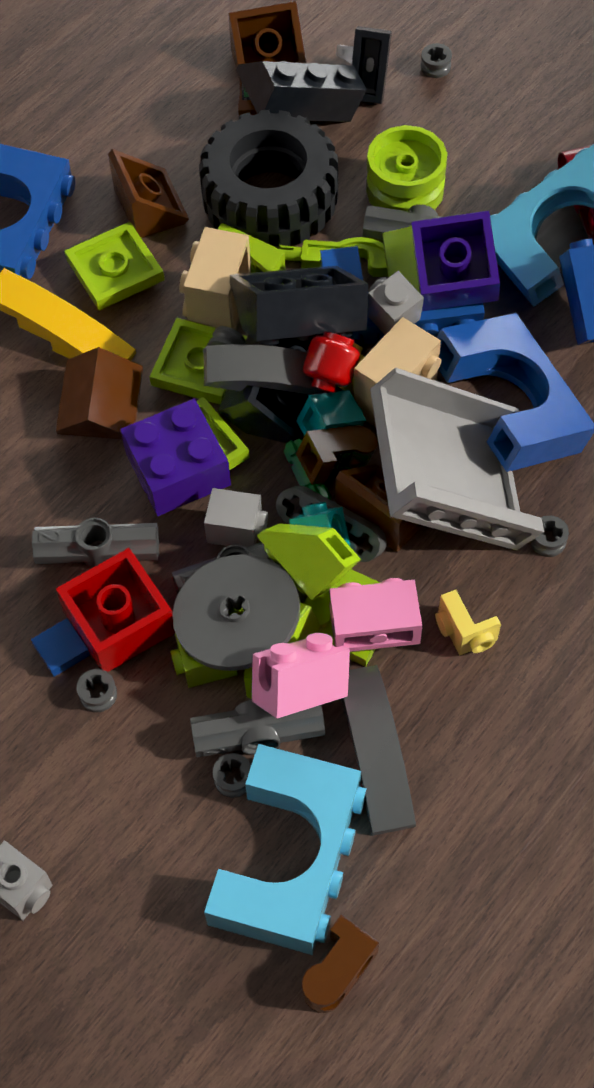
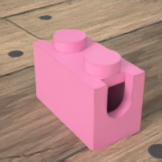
M389 578L380 583L368 585L352 582L342 584L338 588L329 589L331 601L329 608L335 647L345 646L352 652L420 644L422 621L415 579L403 581L400 578Z
M313 633L308 635L306 639L289 644H274L268 650L254 653L252 660V702L278 719L347 697L350 649L345 646H333V639L328 634Z

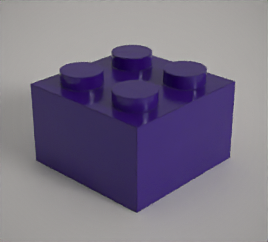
M489 211L411 222L419 291L424 297L422 311L499 301L500 280Z
M195 398L120 429L126 455L157 517L211 494L212 488L223 489L231 485L228 459Z

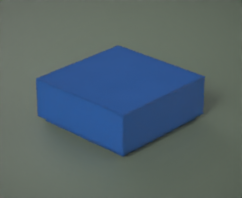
M68 618L31 639L34 648L53 677L90 656L88 648Z

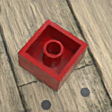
M130 548L56 588L63 612L101 670L109 672L175 634L171 608Z

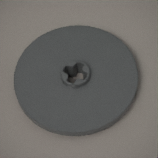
M247 554L222 557L198 569L180 589L173 608L174 630L187 654L200 664L225 671L251 668L254 653L268 650L274 644L288 643L297 628L300 617L299 595L289 574L269 559ZM243 607L244 613L241 615L237 613L230 615L228 612L231 608L239 610Z

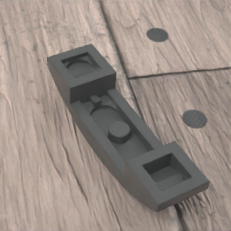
M250 344L206 346L203 349L204 386L242 391L247 385L308 395L329 393L328 391L312 387L313 378L304 374L303 364L307 352L276 346ZM336 386L334 392L344 391V390H342L341 388H339L338 386Z
M377 665L349 670L348 696L341 698L344 714L347 716L358 768L361 771L362 785L364 788H367L365 806L372 836L416 827L406 769L390 703Z

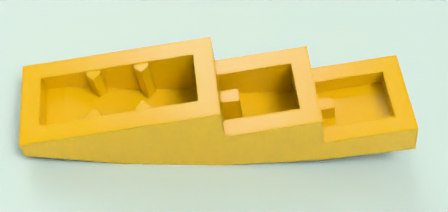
M5 268L0 272V311L17 318L19 328L51 342L54 352L70 359L100 347L130 361L135 356L136 349L72 304Z

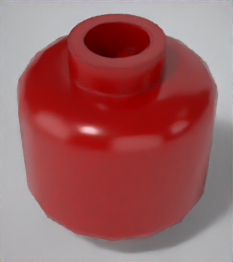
M324 331L323 337L318 336L311 340L303 364V372L306 376L313 378L312 387L334 393L336 386L347 387L352 383L354 368L357 366L360 358L359 351L353 347L354 340Z

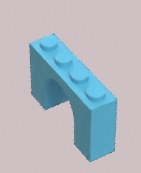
M594 144L589 148L580 150L573 160L559 170L550 172L540 184L529 192H524L517 196L513 203L500 213L490 216L497 264L533 307L564 285L559 267L536 241L539 227L551 213L566 206L584 205L594 209Z
M258 744L245 783L247 799L288 810L305 818L314 827L319 836L320 850L314 863L307 871L285 882H265L218 869L204 911L207 925L313 955L316 941L325 943L331 916L324 913L329 897L334 899L338 897L344 872L337 871L341 854L345 856L350 855L355 830L349 828L353 813L361 814L367 788L360 787L361 771Z

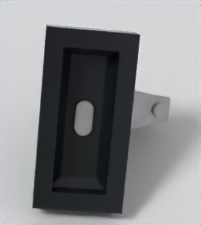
M357 26L355 29L354 46L337 45L336 56L346 60L355 67L367 89L361 101L382 104L384 101L392 31Z

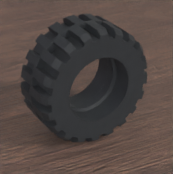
M260 110L259 114L250 115V112L240 115L239 120L233 122L231 119L223 124L221 132L216 130L208 139V144L204 146L201 152L199 174L202 202L210 223L216 229L223 223L274 247L279 245L290 246L294 242L301 244L304 240H309L311 233L314 235L318 234L325 227V222L331 220L335 212V205L338 201V156L335 153V146L331 139L325 136V132L316 124L311 126L310 121L300 115L295 118L289 112L280 110L279 114L270 113L269 110ZM265 172H278L295 178L291 183L277 188H258L243 182L253 175Z

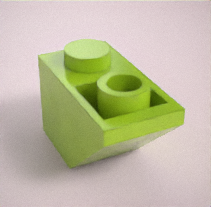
M279 523L262 530L257 535L264 544L267 555L283 566L290 574L296 588L301 593L308 595L311 600L328 592L361 560L334 528Z

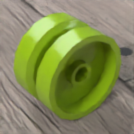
M408 125L392 127L378 134L369 145L367 155L366 193L372 206L408 211L414 205H426L436 210L443 200L447 151L443 141L431 131L422 127Z

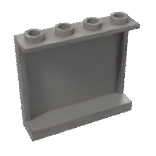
M394 368L370 389L390 517L513 550L520 549L544 533L542 518L520 511L513 472L505 471L487 444V440L500 417L519 412L518 408L398 368Z

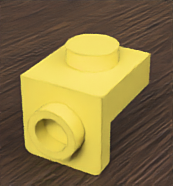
M457 590L441 595L439 612L435 614L436 622L444 637L450 636L459 656L470 651L481 653L495 644L501 627L497 616L474 624Z

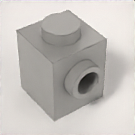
M397 271L389 278H380L370 287L368 291L367 316L386 335L402 317L413 324L421 319L424 297Z
M212 488L204 521L207 543L224 546L238 544L245 547L256 544L257 535L267 528L268 512L262 511L261 495Z
M4 840L0 845V903L23 921L30 912L34 914L44 906L50 896L49 889L53 885L43 869Z

